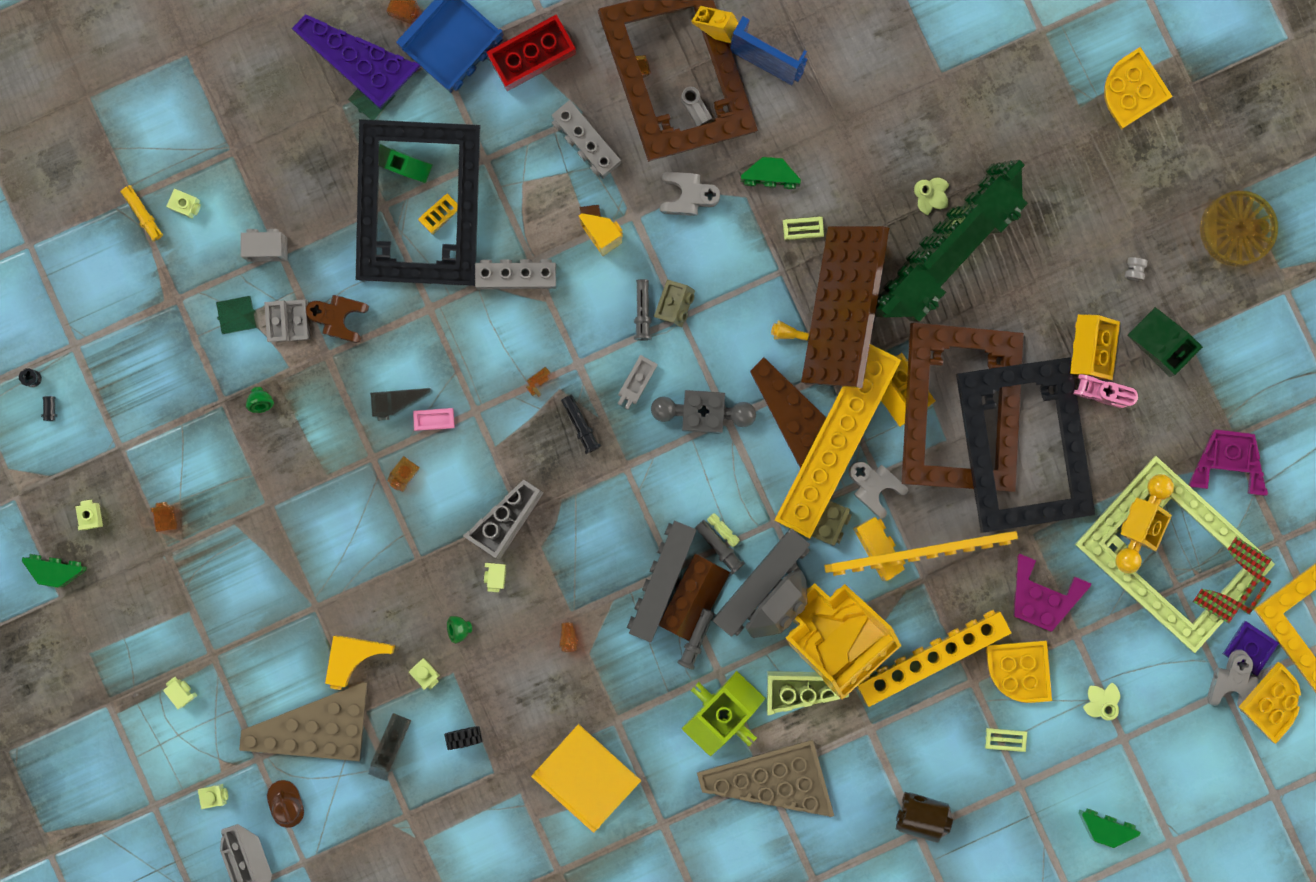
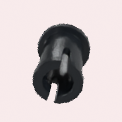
M55 396L43 397V414L41 415L43 421H55V417H57V414H55Z

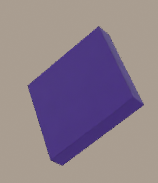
M1243 621L1222 654L1229 658L1230 654L1235 650L1245 651L1253 662L1251 673L1258 676L1279 643L1247 621Z

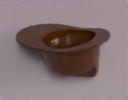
M279 780L273 783L267 793V801L273 819L278 825L285 828L298 825L303 819L304 807L296 786L286 780Z

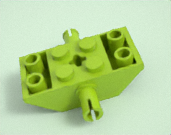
M737 670L715 693L711 694L700 682L695 686L701 692L695 687L690 690L703 702V706L681 729L709 756H712L735 734L748 747L752 742L747 736L753 742L757 739L744 725L766 698ZM720 710H723V711L728 710V712H727L728 718L722 717V718L720 719V718H719V716H720L719 711H720Z

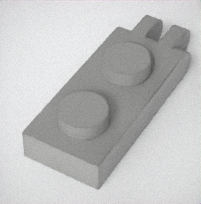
M642 355L639 356L618 394L621 396L618 402L620 406L625 399L628 400L625 406L627 410L632 403L636 405L658 364Z

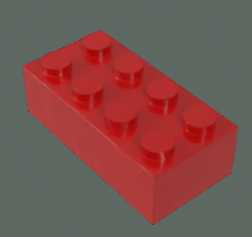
M556 14L486 53L506 91H509L576 55V48Z

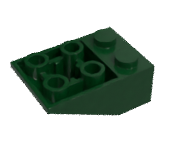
M1156 307L1127 335L1169 377L1175 376L1203 348L1186 330Z

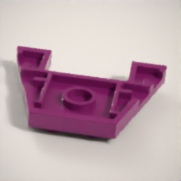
M1214 429L1188 485L1193 488L1208 489L1210 469L1249 473L1248 494L1268 496L1255 434Z
M1018 554L1013 616L1052 632L1091 587L1092 583L1073 577L1067 594L1063 595L1030 581L1029 577L1036 560Z

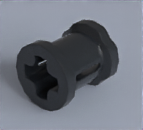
M25 368L19 373V381L24 386L37 387L42 381V376L36 370ZM33 376V380H27V377Z

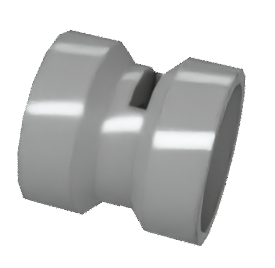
M1129 257L1125 278L1144 281V269L1147 267L1148 260Z

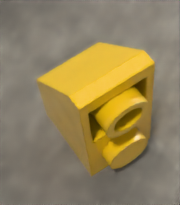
M700 6L691 21L693 25L714 39L731 43L733 32L738 25V21L732 12Z

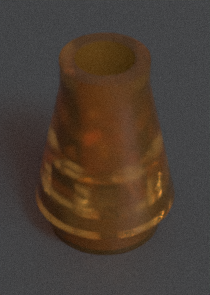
M573 622L561 623L559 644L561 651H577L579 643Z

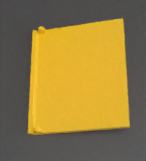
M579 724L531 776L593 833L600 828L601 824L641 782V779Z

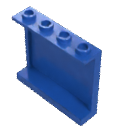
M434 0L396 43L401 50L416 63L420 64L446 90L452 93L453 90L457 91L464 83L463 79L467 75L470 77L476 71V65L480 61L483 62L488 58L486 52L491 50L493 46L497 47L503 41L502 36L504 34L501 29L495 27L466 0Z
M742 16L732 35L731 52L791 86L794 81L799 82L808 60L805 58L807 51L804 50L797 61L747 33L750 20Z

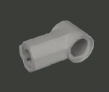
M695 87L685 88L681 95V102L687 108L696 126H701L710 121L712 117L703 103L699 91ZM688 92L693 93L695 100L692 102L687 101L685 94Z

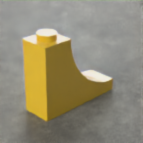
M339 635L333 636L325 684H329L331 689L342 690V687L348 686L352 672L363 660L376 654H393L395 645Z

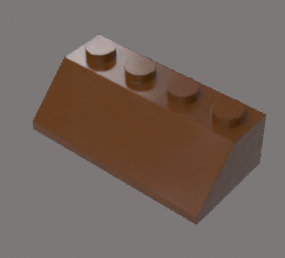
M695 554L658 626L690 641L703 608L711 611L730 572Z

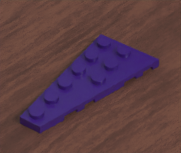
M306 14L292 28L300 38L379 109L421 67L420 64L414 61L411 62L404 59V57L398 54L395 55L382 47L347 34L341 29L338 30Z

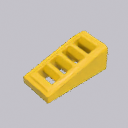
M447 193L429 208L418 221L434 235L457 212V203ZM445 201L453 207L452 210L444 204ZM441 206L448 214L444 216L438 208ZM434 212L442 218L440 221L432 215ZM429 217L436 223L434 226L427 221Z

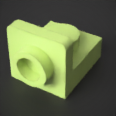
M424 658L409 671L411 676L422 686L423 690L427 687L431 690L439 682L437 678L440 675Z
M223 784L198 789L201 809L227 804L228 792L226 788H223Z

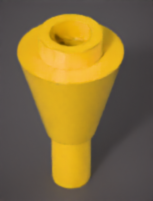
M780 320L773 324L771 330L774 340L797 338L807 341L809 333L798 331Z

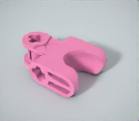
M1082 374L1078 376V379H1080L1078 390H1074V395L1094 399L1097 402L1117 408L1132 406L1138 400V394L1134 388L1113 382L1101 381Z

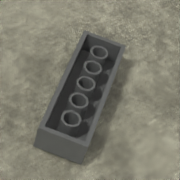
M675 520L673 524H668L665 535H668L666 542H661L657 551L660 557L658 561H653L649 571L653 573L651 579H646L642 591H645L643 599L638 598L634 609L638 610L635 617L631 616L627 628L630 629L629 634L652 642L697 529Z
M789 529L715 615L712 621L731 637L734 634L738 636L744 629L742 624L746 619L751 620L752 615L756 611L755 609L766 599L769 592L782 581L781 578L786 573L790 574L797 567L795 562L798 558L803 559L809 553L810 549L808 547L810 544L793 529Z

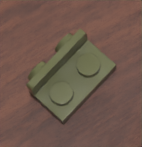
M667 279L654 317L682 327L683 323L687 320L690 304L694 301L695 290L688 285Z
M829 501L811 537L835 546L836 543L839 544L844 534L841 532L843 525H848L852 516L849 513L850 509Z

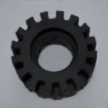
M480 726L468 727L444 734L447 750L464 748L483 742Z

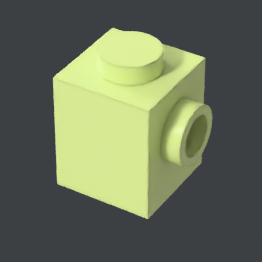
M174 188L166 207L193 219V216L198 214L201 205L199 204L200 200Z

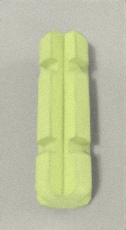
M713 513L708 517L707 521L711 526L715 527L714 529L724 539L728 540L727 542L731 547H735L740 539L733 535V532L725 523L720 521V518Z

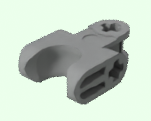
M665 172L662 174L663 181L667 184L678 186L681 189L682 195L675 202H664L660 206V212L663 214L698 215V206L714 207L718 204L720 191L715 185L700 184L701 175ZM708 192H712L713 196L716 197L708 200V197L705 195H708Z
M856 462L849 468L850 478L860 486L854 495L878 518L884 519L887 515L885 508L879 502V494L883 489H892L899 495H906L908 493V488L901 484L902 482L883 465H880L876 471L864 462ZM863 468L862 473L864 475L856 476L857 471L855 469Z
M1233 651L1229 656L1226 669L1216 668L1207 696L1210 705H1219L1225 693L1235 691L1239 694L1237 701L1239 708L1240 704L1258 685V678L1250 675L1253 662L1245 651Z

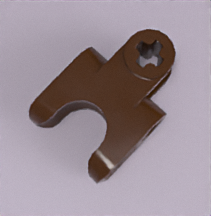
M332 295L330 304L321 301L310 302L306 307V314L312 321L325 324L322 334L359 343L361 340L360 335L346 328L345 318L352 312L366 313L370 306L363 302ZM319 306L322 312L315 316L312 309H316Z

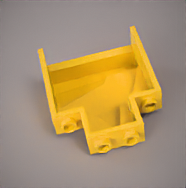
M815 583L807 588V605L804 611L793 620L798 627L792 629L788 636L785 637L789 645L823 678L826 685L841 700L901 647L893 628L846 584L835 590L831 597Z

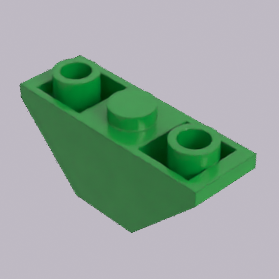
M380 144L379 166L423 183L427 182L433 164Z
M762 157L741 175L740 182H744L745 186H756L757 183L764 184V187L776 188V185H783L785 189H796V187L800 186L801 179L783 158Z
M29 554V557H22L23 564L39 585L57 588L64 587L87 569V567L81 566V562L69 560V564L61 563L62 559L49 557L48 561L42 560L41 555Z
M1086 808V811L1079 810L1078 812L1090 838L1097 843L1115 848L1140 836L1141 832L1135 829L1136 825L1124 821L1122 825L1116 822V818L1105 815V818L1097 816V811Z

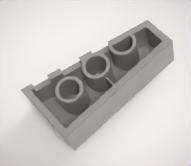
M523 480L498 505L494 506L483 519L479 520L470 531L465 533L463 537L493 557L501 559L544 492Z

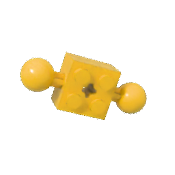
M1158 474L1149 480L1147 486L1150 494L1149 500L1145 501L1136 497L1135 502L1130 506L1127 520L1122 524L1121 535L1129 539L1130 543L1128 548L1118 552L1115 561L1116 566L1123 573H1134L1140 568L1142 558L1139 554L1141 546L1157 551L1172 515L1159 505L1161 500L1170 497L1174 490L1172 480L1166 475Z

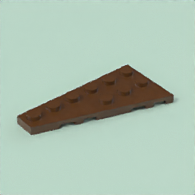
M763 357L750 373L801 469L826 417Z

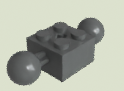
M685 390L684 405L675 404L671 398L665 396L658 397L651 405L652 416L660 422L670 421L674 416H683L682 431L722 434L723 419L732 420L739 427H748L756 419V410L748 402H739L733 408L724 407L725 393ZM702 407H706V410L709 411V414H706L705 417H701V413H698V410H701Z

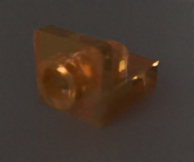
M546 367L526 380L529 384L526 388L532 396L535 394L538 397L542 396L535 385L539 384L541 386L549 380L548 376L551 373Z
M403 456L390 472L387 481L392 488L404 492L420 467Z
M168 502L156 503V507L150 508L151 512H153L156 532L177 529L174 505H168Z

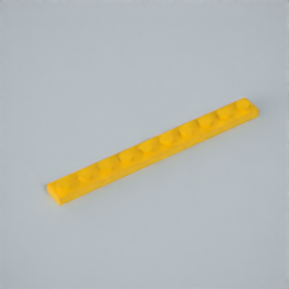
M1017 531L831 563L824 565L825 572H833V576L845 574L847 569H852V572L864 571V566H870L871 569L883 567L882 563L889 562V565L892 566L902 564L901 560L908 559V562L920 561V556L925 555L926 559L939 557L938 553L942 552L947 556L957 554L956 550L963 549V552L975 551V546H981V549L992 548L993 543L998 542L999 546L1009 545L1011 540L1018 539Z

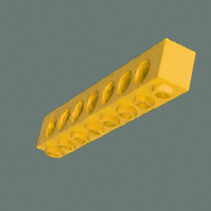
M991 610L983 614V619L979 621L974 619L966 623V628L960 631L956 628L948 632V637L943 640L939 637L930 642L931 646L925 649L922 646L912 651V656L908 658L902 656L894 661V665L890 667L885 665L877 669V674L871 677L869 675L857 686L866 705L870 707L1011 634L1001 612ZM984 624H988L991 628L988 635H983L981 632V627ZM967 633L973 636V641L970 644H965L963 641V637ZM953 642L955 650L949 654L946 652L945 647L948 643ZM934 651L938 657L935 662L930 663L928 661V654ZM913 661H918L920 664V668L916 672L910 670V664ZM895 670H900L902 673V678L899 681L892 679V673ZM878 679L884 681V687L881 690L874 688V683Z

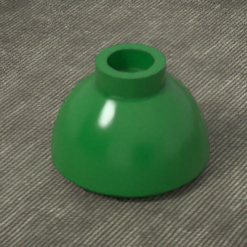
M262 387L253 388L246 400V409L252 413L266 412L274 405L271 395L263 391Z
M450 616L448 618L447 632L451 642L454 644L460 643L467 637L468 633H472L470 621L466 622L459 616Z

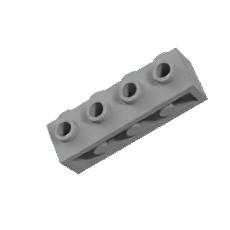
M570 100L551 115L554 120L551 122L558 131L562 130L565 133V140L571 147L573 145L576 146L579 150L577 152L579 157L584 162L587 160L592 165L590 169L597 177L600 175L604 179L621 164L619 157Z
M529 259L520 260V263H512V260H500V263H492V260H480V263H475L476 289H556V263H552L551 259H541L540 263H532V260Z

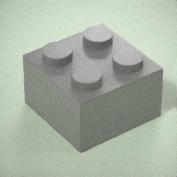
M247 229L246 233H241V257L248 262L288 261V239L282 232H279V229H266V232H259L258 229Z

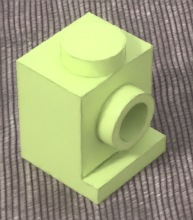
M86 500L80 502L81 506H75L79 525L78 530L103 527L99 503ZM86 511L90 513L89 518H85Z
M485 563V567H489V570L485 571L484 583H487L488 587L487 591L499 592L500 589L505 587L506 564Z
M176 677L166 683L168 687L163 690L177 709L183 708L198 696L196 693L191 694L189 692L191 690L190 686L184 680H178Z

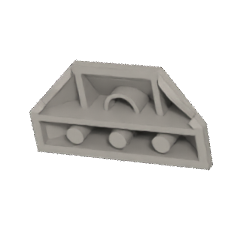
M239 824L222 829L220 852L231 882H271L272 873L259 837Z

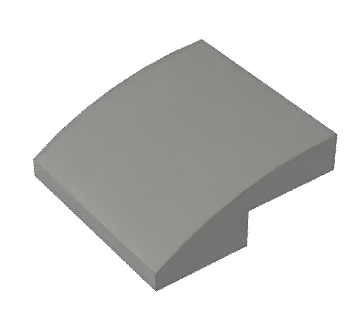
M308 300L264 302L267 342L310 340L309 317L306 314Z

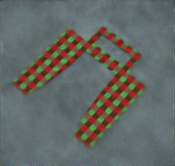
M1237 536L1229 546L1228 551L1245 570L1254 576L1240 599L1236 601L1224 594L1201 589L1193 600L1195 604L1227 623L1231 622L1239 608L1250 615L1272 582L1262 575L1272 559ZM1258 582L1265 583L1250 607L1244 605Z

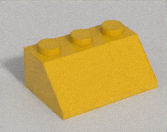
M583 213L578 215L580 225L602 256H605L622 244L623 230L617 221L612 222L610 218Z
M1078 314L1075 325L1076 332L1073 342L1070 374L1077 376L1082 374L1097 379L1113 381L1120 321L1100 315Z
M902 352L896 356L902 360L881 399V402L899 427L905 424L908 361ZM928 390L929 407L934 402H936V400L933 398V396Z
M872 517L853 528L869 557L895 552L894 547L896 545L891 536H886L883 531L886 529L881 519L877 520L876 517ZM904 559L901 560L902 564L890 566L889 562L882 563L883 567L875 569L882 581H888L905 570L903 565L906 563Z

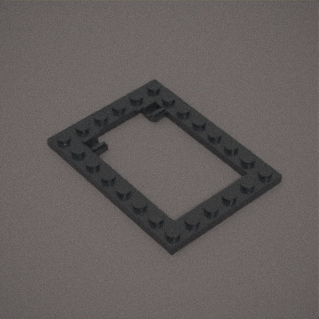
M359 119L355 280L475 286L481 125ZM380 141L459 144L456 244H442V261L436 260V263L397 262V258H391L390 255L391 241H377ZM377 247L382 248V255H377ZM450 251H456V258H450Z
M1071 357L956 374L981 533L1095 515L1077 395H1074V390H1076L1074 375L1070 374ZM1036 383V385H1040L1043 401H1056L1071 498L999 510L984 410L997 408L993 395L995 394L994 391H1000L999 388ZM1050 386H1053L1054 394L1049 393ZM982 396L985 397V404L982 403Z

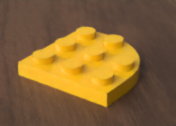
M1141 47L1123 57L1113 66L1104 86L1107 108L1120 129L1125 128L1173 97Z
M1046 640L986 646L989 675L1001 693L1013 700L1024 703L1052 701Z
M1277 662L1239 706L1241 711L1274 744L1288 731L1298 715L1300 709L1298 700L1299 696H1301L1299 684L1287 668Z

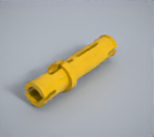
M129 185L127 188L126 186L120 192L139 219V225L146 230L153 242L159 240L163 233L154 222L155 218L152 215L150 216L133 187Z

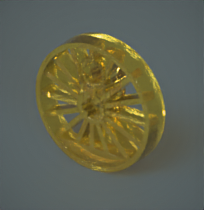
M1233 191L1217 197L1205 209L1200 223L1201 239L1208 253L1217 261L1234 267L1248 266L1261 260L1274 246L1278 234V221L1271 205L1261 196L1249 191ZM1230 196H1237V212ZM1243 196L1249 198L1248 203H1247V205H1246V208H1245L1244 212H1243ZM1225 199L1230 214L1219 203L1220 200ZM1255 200L1260 206L1248 216ZM1263 208L1268 214L1259 219H1252ZM1217 210H1218L1226 219L1217 216ZM1217 222L1222 223L1226 226H1217ZM1256 224L1262 227L1261 234L1255 231ZM1238 225L1239 228H1246V229H1245V230H1242L1241 232H1239V230L1236 229L1235 227ZM1217 230H1226V232L1217 235ZM1269 231H1271V237H1270V238H1268V237L1265 236V235H1267V234L1269 233ZM1228 235V237L1219 246H1217V239ZM1255 239L1268 243L1267 247L1264 249ZM1231 240L1226 255L1223 256L1218 251ZM1237 242V260L1229 259ZM1242 243L1249 258L1248 261H1242ZM1250 244L1260 253L1258 257H1254Z

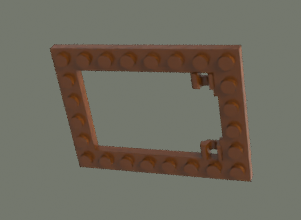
M631 0L598 9V14L648 162L758 131L728 42L716 40L704 31L702 33L725 98L714 102V109L718 118L714 119L715 122L680 131V128L674 130V127L670 126L671 118L669 114L656 117L625 24L692 7H694L695 13H697L700 6L717 9L714 0ZM727 106L729 112L725 113L723 107Z
M910 323L901 484L974 489L970 468L924 465L930 365L943 366L941 353L944 352V349H949V347L985 350V353H989V369L1022 364L1024 333ZM931 351H933V359L930 358ZM997 357H1001L1000 365L996 364ZM1021 385L999 388L995 470H993L996 491L1015 492Z

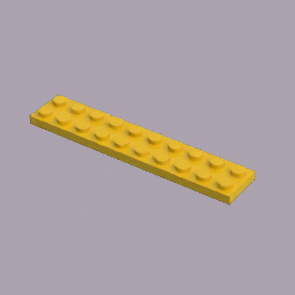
M870 344L863 387L841 388L775 518L776 522L793 529L809 539L811 538L902 359Z

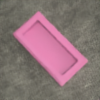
M454 408L413 411L414 431L455 428Z

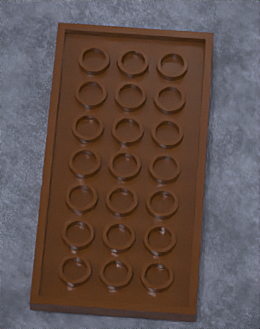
M828 226L802 373V383L853 388L863 387L890 228L884 226Z

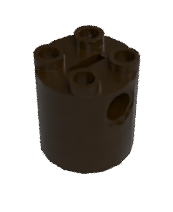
M904 792L902 810L899 809L896 816V830L936 843L950 833L953 816L948 803L915 793Z

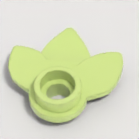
M933 178L930 181L920 180L915 184L914 193L918 197V208L922 213L929 215L933 207L937 209L948 207V198L944 193L949 187V183L946 180ZM923 186L927 187L926 193L922 191Z
M1111 683L1105 690L1098 686H1089L1088 698L1090 702L1083 706L1085 712L1091 717L1101 716L1105 720L1115 719L1119 714L1117 704L1120 700V692L1117 686ZM1108 706L1112 709L1110 714L1105 712V708Z

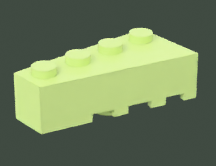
M767 671V716L799 707H808L813 704L840 699L826 685L823 678L817 672Z

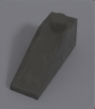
M423 388L370 393L372 417L377 418L378 421L390 420L389 417L396 416L433 393L432 389Z
M392 714L370 764L369 775L385 781L388 780L411 724L410 719Z

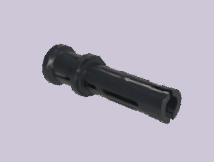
M571 394L561 399L576 428L577 438L581 440L585 448V454H589L602 447L593 435L594 430L588 427L573 395Z

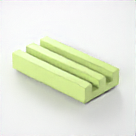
M823 217L783 220L784 240L824 237ZM819 222V225L790 228L787 226V224ZM809 230L820 231V233L788 235V232Z
M986 728L985 749L1026 752L1027 731ZM991 733L1022 735V739L992 737ZM990 741L1022 743V747L991 745Z

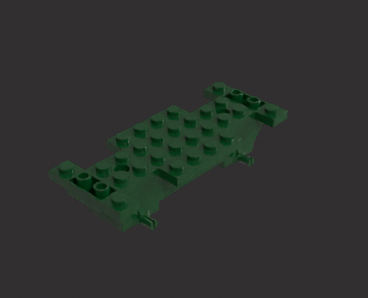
M1020 159L991 164L985 171L987 174L978 183L979 188L975 192H970L964 200L966 202L962 206L952 207L945 214L947 218L943 222L939 221L932 228L934 232L929 237L925 236L919 242L920 247L916 251H911L905 259L907 261L897 271L898 276L894 280H889L883 287L884 291L878 294L875 311L876 317H906L909 321L920 322L930 310H936L939 307L938 301L946 294V291L941 286L991 233H1002L1012 221L1021 218L1020 212L1028 202L1023 198L1022 168L1025 164Z

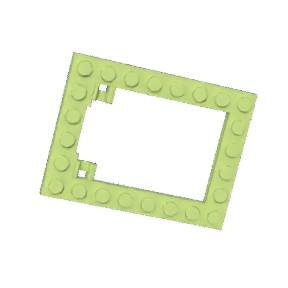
M1154 456L1074 545L1187 648L1196 653L1224 620L1204 610L1191 623L1136 572L1127 574L1118 569L1115 561L1119 551L1128 546L1115 534L1119 531L1118 527L1128 518L1131 504L1135 502L1136 497L1145 501L1150 497L1147 486L1153 476L1158 474L1166 475L1172 480L1174 490L1170 497L1161 500L1159 505L1161 508L1170 499L1174 500L1227 550L1236 536L1258 551L1260 550L1157 456ZM1112 543L1117 547L1114 552L1109 548ZM1272 561L1263 572V576L1275 565ZM1242 568L1220 593L1238 601L1254 576Z

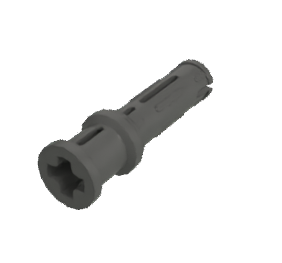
M638 279L636 280L637 317L634 319L636 324L634 340L648 341L652 340V336H650V323H652V319L649 317L648 303L649 280Z
M705 520L695 527L717 552L720 562H724L731 570L730 573L732 575L745 564L744 561H741L734 554L733 548H728Z
M703 608L689 643L684 645L685 650L682 658L678 660V664L694 670L695 660L698 654L702 652L700 647L715 613Z

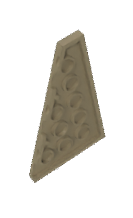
M362 682L241 730L239 750L360 761L368 682Z
M813 740L697 772L703 793L829 817L834 816Z

